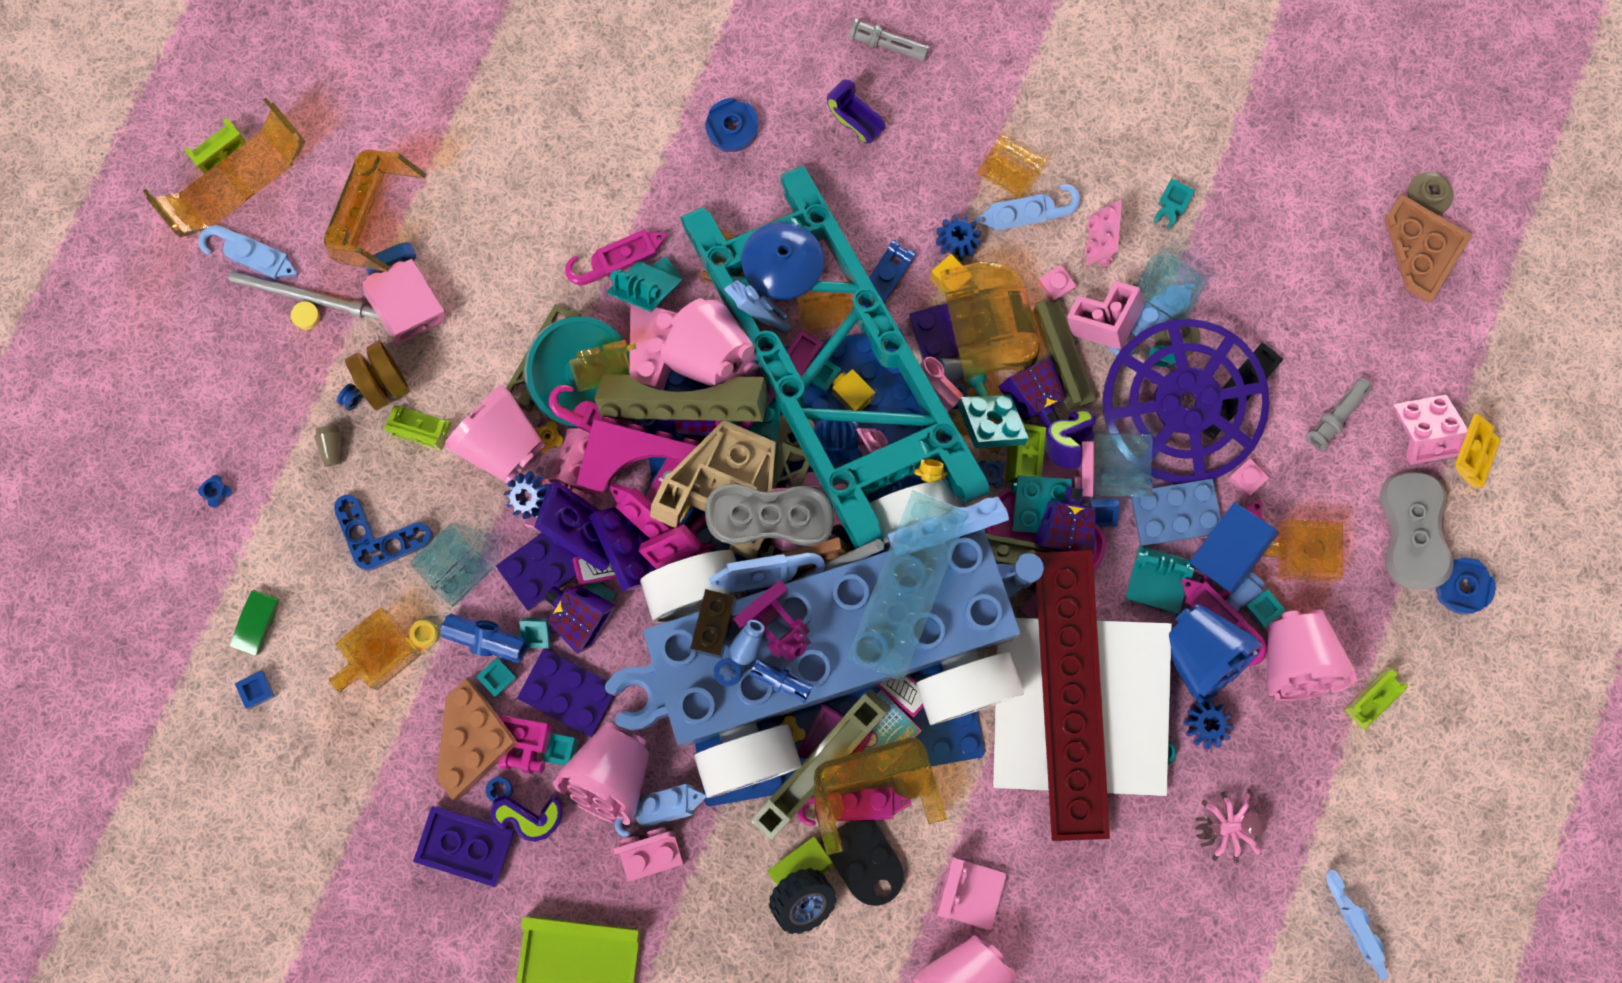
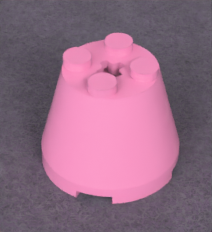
M699 298L686 305L670 322L673 328L667 340L661 343V356L668 367L678 374L710 387L725 383L735 377H753L759 370V364L756 362L754 353L756 347L730 310L717 299L705 301Z
M500 385L483 399L482 403L484 404H480L458 425L446 440L447 444L445 446L453 454L507 483L513 480L516 474L521 473L531 463L530 460L546 445L542 442L511 392L503 385Z
M1296 610L1288 611L1282 614L1281 620L1269 623L1267 689L1269 696L1275 695L1277 701L1314 698L1313 695L1327 693L1330 689L1332 693L1343 691L1357 682L1354 667L1326 618L1324 610H1314L1301 615Z
M607 722L561 768L553 781V785L560 794L565 795L568 792L570 798L577 802L576 806L611 823H614L616 818L623 820L622 823L629 825L636 813L650 758V753L645 748L647 742L635 734L628 736L622 733L619 727Z
M973 935L969 940L920 969L912 978L913 981L911 983H1012L1017 976L1008 966L1001 962L1004 956L996 947L990 945L987 948L978 937Z

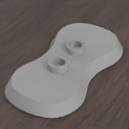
M1404 471L1389 476L1381 487L1379 497L1391 529V538L1385 557L1386 569L1390 577L1403 587L1411 589L1439 587L1449 580L1454 566L1452 553L1442 533V518L1447 504L1446 490L1437 477L1426 472Z
M727 484L716 488L710 493L705 508V518L710 533L716 539L733 545L745 544L761 538H778L801 546H813L824 542L830 536L834 525L833 507L828 496L810 486H795L778 492H762L743 485Z

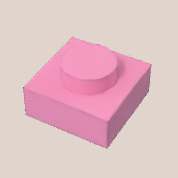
M1062 265L1038 280L1053 303L1076 288V285Z
M1249 458L1229 479L1247 497H1250L1269 477Z

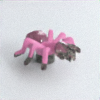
M1225 791L1221 792L1222 800L1227 806L1228 816L1226 818L1217 807L1211 805L1206 800L1201 801L1221 822L1217 824L1211 821L1209 817L1196 818V821H1207V823H1201L1195 827V830L1203 831L1201 834L1196 835L1197 838L1210 839L1208 842L1201 843V847L1213 845L1215 839L1220 834L1223 835L1221 845L1213 854L1212 860L1216 861L1226 850L1229 837L1232 838L1235 848L1233 854L1234 863H1239V855L1241 853L1238 838L1245 840L1257 855H1261L1262 851L1257 847L1256 842L1247 835L1260 836L1267 828V821L1261 813L1248 812L1244 815L1249 808L1250 793H1245L1241 809L1238 814L1233 815L1232 802L1228 799Z

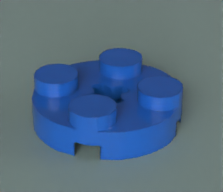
M733 98L723 99L715 103L709 110L705 123L707 136L710 142L723 152L741 151L750 146L757 137V114L752 106L746 102L742 103ZM727 121L738 122L737 129H726L728 126Z
M1472 558L1457 559L1454 561L1453 571L1449 580L1443 585L1435 587L1438 601L1450 611L1461 615H1469L1481 611L1494 598L1496 590L1493 576L1490 577L1489 572L1486 570L1487 567L1480 561ZM1464 579L1467 580V585L1471 586V590L1465 593L1459 588V583L1463 582Z

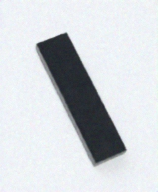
M1263 342L1253 352L1264 370L1266 379L1284 360ZM1247 359L1238 369L1244 385L1259 383L1257 373L1251 361ZM1231 377L1221 389L1235 387L1233 378ZM1252 395L1246 396L1247 401ZM1238 397L1223 400L1219 415L1230 421L1237 413ZM1212 424L1203 432L1213 440L1221 430Z

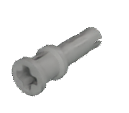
M858 17L855 18L849 34L850 41L855 39L867 43L870 48L880 46L921 60L922 62H924L929 49L928 45L883 31L881 25L873 26L861 22ZM859 31H864L866 33H869L870 35L861 33ZM892 42L911 47L913 50L893 44Z
M1358 378L1330 413L1322 415L1318 426L1305 435L1306 440L1320 451L1327 450L1330 440L1335 434L1342 432L1345 420L1373 389V386L1370 385L1371 383L1364 378Z

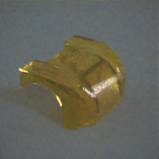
M989 261L940 271L965 381L1000 370H1016L1019 373L1037 364L1040 354L1037 330L1027 289L1022 277L1014 268L1007 264Z

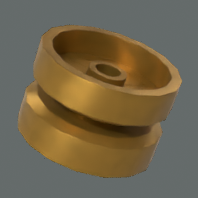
M380 340L366 347V353L371 365L358 352L345 359L346 366L352 375L354 383L375 411L389 404V396L384 387L397 399L411 392L397 364Z

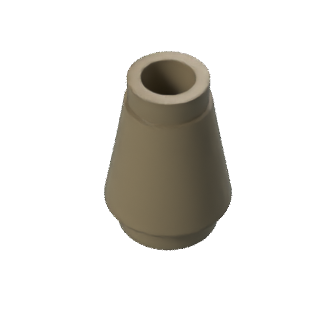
M336 425L316 428L314 439L324 467L340 465L342 432H339Z

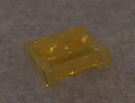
M1001 133L977 170V174L1017 198L1025 197L1046 164L1047 159L1041 155L1039 157L1008 140L1009 137ZM1003 149L1033 168L1030 172L1000 155V151Z

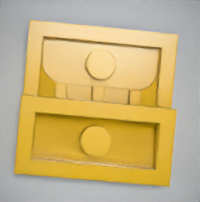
M1474 414L1455 463L1460 476L1474 488L1484 487L1501 438L1493 433L1495 427L1479 414Z

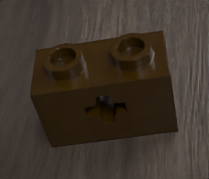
M705 589L690 647L692 652L719 659L723 658L737 601L735 596Z

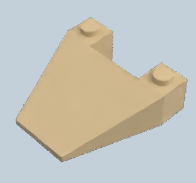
M722 421L663 480L651 504L650 517L676 528L687 504L705 511L710 493L716 488L727 484H738L762 492H771L776 442L728 421ZM765 538L745 544H730L729 550L749 560L756 559Z

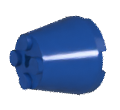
M1200 604L1195 605L1191 610L1187 608L1181 612L1175 619L1178 624L1169 632L1171 661L1190 694L1200 705L1213 699L1218 694L1216 691L1218 688L1221 690L1230 681L1233 682L1258 656L1259 653L1256 649H1261L1264 646L1255 636Z

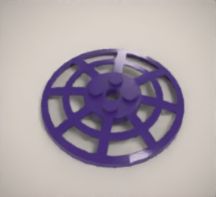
M1177 319L1159 323L1140 332L1131 339L1117 354L1111 364L1104 383L1102 397L1103 417L1107 431L1115 447L1123 457L1138 470L1151 477L1180 484L1216 479L1241 464L1255 449L1263 435L1268 420L1270 404L1269 388L1264 370L1248 345L1234 333L1220 325L1195 319ZM1179 327L1204 328L1224 336V339L1217 350L1203 344L1183 343ZM1168 329L1172 345L1155 352L1144 363L1129 355L1146 338ZM1233 344L1237 345L1251 361L1257 373L1259 383L1244 385L1238 369L1226 357ZM1185 351L1200 352L1211 356V359L1203 370L1189 367ZM1174 353L1176 370L1164 377L1151 368L1161 358ZM1122 364L1137 372L1130 388V405L1113 408V387L1118 371ZM1221 364L1231 374L1236 385L1235 387L1220 389L1217 381L1212 377ZM1145 377L1157 385L1154 393V401L1139 404V389ZM1184 393H1190L1195 398V404L1190 409L1183 407L1181 404V397ZM1262 394L1261 416L1256 432L1251 439L1239 429L1246 412V396ZM1238 397L1237 413L1233 423H1230L1219 415L1222 401ZM1156 412L1157 417L1164 425L1156 437L1146 428L1141 418L1142 414ZM1132 416L1133 423L1139 434L1150 444L1140 458L1124 442L1117 429L1115 419ZM1213 424L1225 433L1218 441L1203 448L1201 431ZM1173 432L1189 434L1191 450L1175 449L1165 445ZM1231 439H1234L1244 447V450L1228 464L1206 473L1204 456L1220 450ZM1159 451L1175 458H1192L1194 475L1170 474L1158 470L1149 464Z

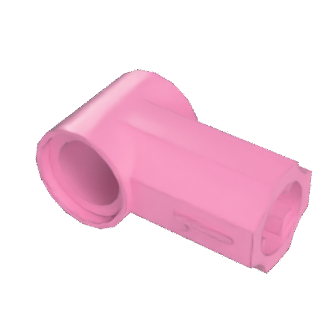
M927 357L920 363V366L948 412L964 395L944 376L942 364L933 357Z

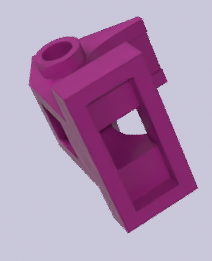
M779 580L734 617L733 620L740 630L744 628L749 620L761 622L764 626L763 634L770 641L766 644L768 649L777 659L783 656L787 662H790L793 658L801 656L806 651L807 646L811 644L807 637L810 630L800 618L794 621L779 604L778 601L788 594L787 587ZM781 616L791 629L780 639H777L767 626Z

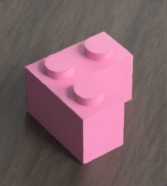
M1115 281L1104 303L1078 296L1067 316L1072 336L1122 350L1144 308L1141 289Z

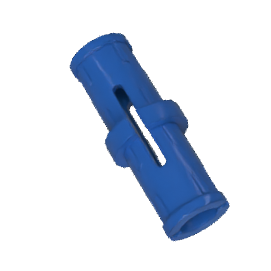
M761 658L756 660L752 667L753 670L750 672L751 676L773 686V690L777 692L783 691L805 703L811 692L810 690L813 688V685L789 674V670L785 668L781 670Z

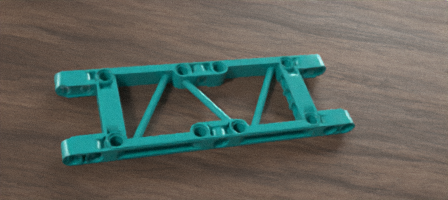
M802 165L780 174L781 184L785 191L784 196L794 213L768 224L776 222L797 224L811 232L818 241L824 239L848 282L818 281L810 291L855 293L853 295L852 311L802 377L797 372L779 337L772 331L765 330L760 332L752 316L739 309L735 300L724 290V288L736 280L745 286L750 285L745 277L738 275L743 271L741 257L744 245L748 238L759 228L725 241L711 213L707 212L704 207L680 216V219L690 242L724 305L730 310L756 347L754 353L756 362L759 364V370L852 544L857 549L877 539L883 542V536L878 527L879 520L865 496L914 474L915 469H919L923 459H934L944 464L943 470L947 471L946 480H948L955 496L960 497L965 504L988 494L990 488L979 465L806 168ZM780 250L778 253L780 255H786L788 252L786 250ZM862 305H870L871 307L865 308ZM857 323L860 330H864L869 338L871 349L879 363L886 368L893 369L898 367L924 414L802 407L805 404V390ZM763 348H771V349H772V350L767 351V352H766V351H762ZM887 348H895V349H897V350L894 351V352H890V351H887L886 349H887ZM787 392H795V393H797V394L794 395V396H786V395H785ZM808 419L930 427L834 469ZM943 437L949 439L950 441L947 443H941L937 439ZM837 484H845L847 485V488L844 490H838L834 486Z

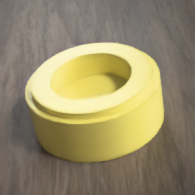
M300 302L293 307L291 319L298 328L310 330L319 323L320 312L312 303Z
M419 620L411 626L409 637L415 646L429 648L437 642L439 630L433 622Z

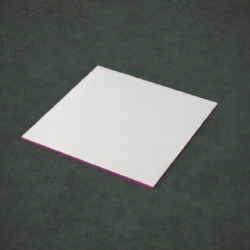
M1015 618L1020 634L1010 642L997 645V655L1010 652L1024 695L996 705L993 788L1048 790L1038 618ZM1097 621L1107 793L1167 796L1171 661L1169 632L1171 631L1172 623Z

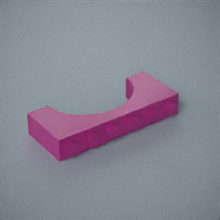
M602 417L601 421L594 419L576 485L607 494L615 477L630 464L655 457L670 458L682 462L700 442L689 438H683V442L672 440V434L662 431H656V435L645 433V427L635 424H629V428L618 426V420L608 417Z

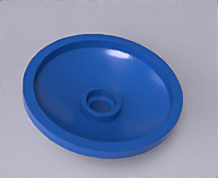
M776 222L759 228L748 238L742 251L741 264L746 280L757 292L772 299L789 300L806 294L817 284L823 271L824 255L820 243L807 229L793 223ZM780 250H786L788 253L786 255H780L778 252Z

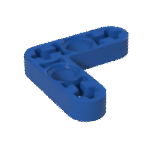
M343 495L335 502V514L353 560L363 570H375L426 548L433 540L432 530L424 523L419 522L375 540L363 507L358 499L352 495ZM348 501L350 504L355 505L351 508L352 515L355 518L360 516V519L351 521L349 514L342 511L345 508V502ZM359 525L363 526L365 529L364 537L360 540H353L351 537L353 528ZM417 529L426 532L422 542H419L417 539L408 542L411 547L407 549V542L402 535L406 534V537L410 539L416 536ZM391 540H399L401 543L400 551L396 554H389L387 544ZM380 545V551L385 556L384 559L380 555H376L371 558L369 565L364 561L361 562V559L365 557L364 552L367 551L370 554H375L379 552L376 546Z

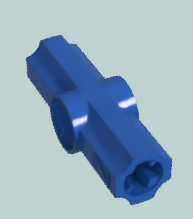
M450 613L441 625L440 634H442V638L468 646L473 654L479 656L495 655L520 663L527 652L529 644L527 638L500 630L497 623L488 620L473 621Z

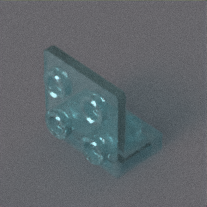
M1162 250L1150 257L1135 287L1141 289L1143 303L1150 304L1173 320L1187 319L1208 279L1172 254Z
M1096 434L1095 496L1152 497L1151 466L1153 437L1151 434Z
M448 525L410 561V564L428 585L452 607L494 569L452 525Z

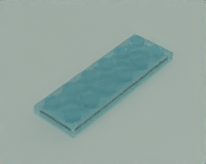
M912 490L850 647L847 660L899 681H904L968 516V511Z

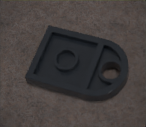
M875 820L851 821L820 841L850 892L857 900L867 905L879 906L892 901L899 894L904 881L903 867ZM879 880H886L891 885V891L886 897H879L875 894L874 886Z

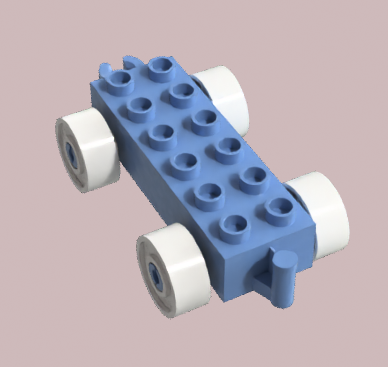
M938 480L935 483L927 482L908 487L869 503L879 520L878 527L883 536L884 549L875 553L878 555L784 584L788 589V594L778 602L794 621L800 618L810 630L807 637L811 644L807 646L806 651L801 656L793 658L790 662H787L783 656L777 659L766 646L770 641L764 634L762 636L757 659L761 658L781 670L785 668L790 671L789 674L813 685L805 703L783 691L777 692L773 690V686L751 676L750 672L753 670L752 667L756 660L748 665L739 664L742 671L741 679L733 686L726 687L721 685L714 676L715 665L724 658L732 659L729 654V645L741 631L734 623L733 618L766 592L762 591L741 598L746 595V590L729 593L728 589L710 584L709 578L727 568V563L737 562L734 552L732 550L714 551L668 564L650 572L640 580L653 623H663L643 630L652 664L644 667L623 668L614 673L605 684L606 692L611 695H618L631 685L642 686L647 692L648 701L646 706L639 712L625 711L615 716V723L625 729L640 730L656 724L659 719L669 717L677 745L682 748L720 736L722 744L694 755L706 797L711 798L802 768L789 725H782L759 732L758 723L939 664L942 665L944 672L916 683L930 725L952 720L1024 695L1010 652L980 659L978 652L1010 642L1020 634L1009 599L1019 590L1029 588L1042 576L1044 570L1043 563L1035 554L1027 553L1019 556V560L1015 565L996 564L984 529L897 558L889 544L888 533L894 532L900 527H909L921 523L927 518L938 517L950 513L956 508H960L948 480ZM705 589L733 595L737 600L722 659L694 653L690 649ZM781 616L767 626L777 639H780L791 629ZM725 664V669L721 667L719 674L724 676L725 681L732 680L731 676L735 677L737 671L732 670L731 664Z

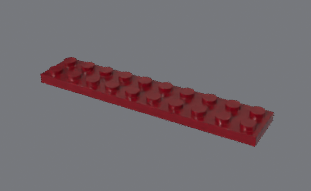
M1093 551L1034 553L1041 559L1044 567L1042 576L1036 581L1051 839L1052 841L1110 839Z

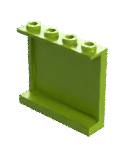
M528 915L522 917L521 929H524L516 983H634L641 929Z

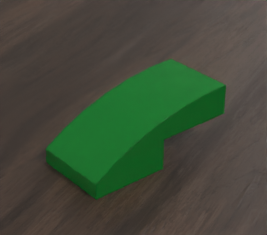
M252 590L237 622L230 646L253 655L259 654L264 643L267 628L274 621L280 599L257 590Z

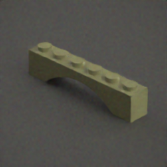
M603 374L594 399L601 418L762 422L769 395L764 377H735L725 383L706 389L672 392L648 387L636 381L630 375Z
M871 688L865 692L801 764L802 768L797 769L750 821L772 841L891 710V707Z

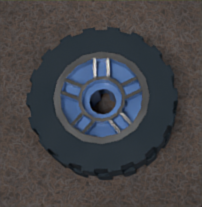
M812 868L800 869L795 873L789 874L775 886L769 898V908L783 931H788L789 934H802L803 932L813 930L816 926H820L824 920H827L829 914L835 908L836 892L824 874L819 870H813Z

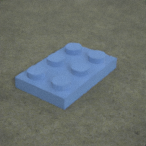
M1213 479L1129 493L1139 543L1142 547L1209 536L1221 520Z

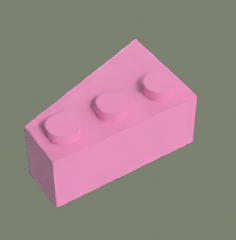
M631 304L629 375L648 387L663 391L671 368L662 359L661 343L667 340L673 328L670 322L677 313L657 307L652 312H649Z

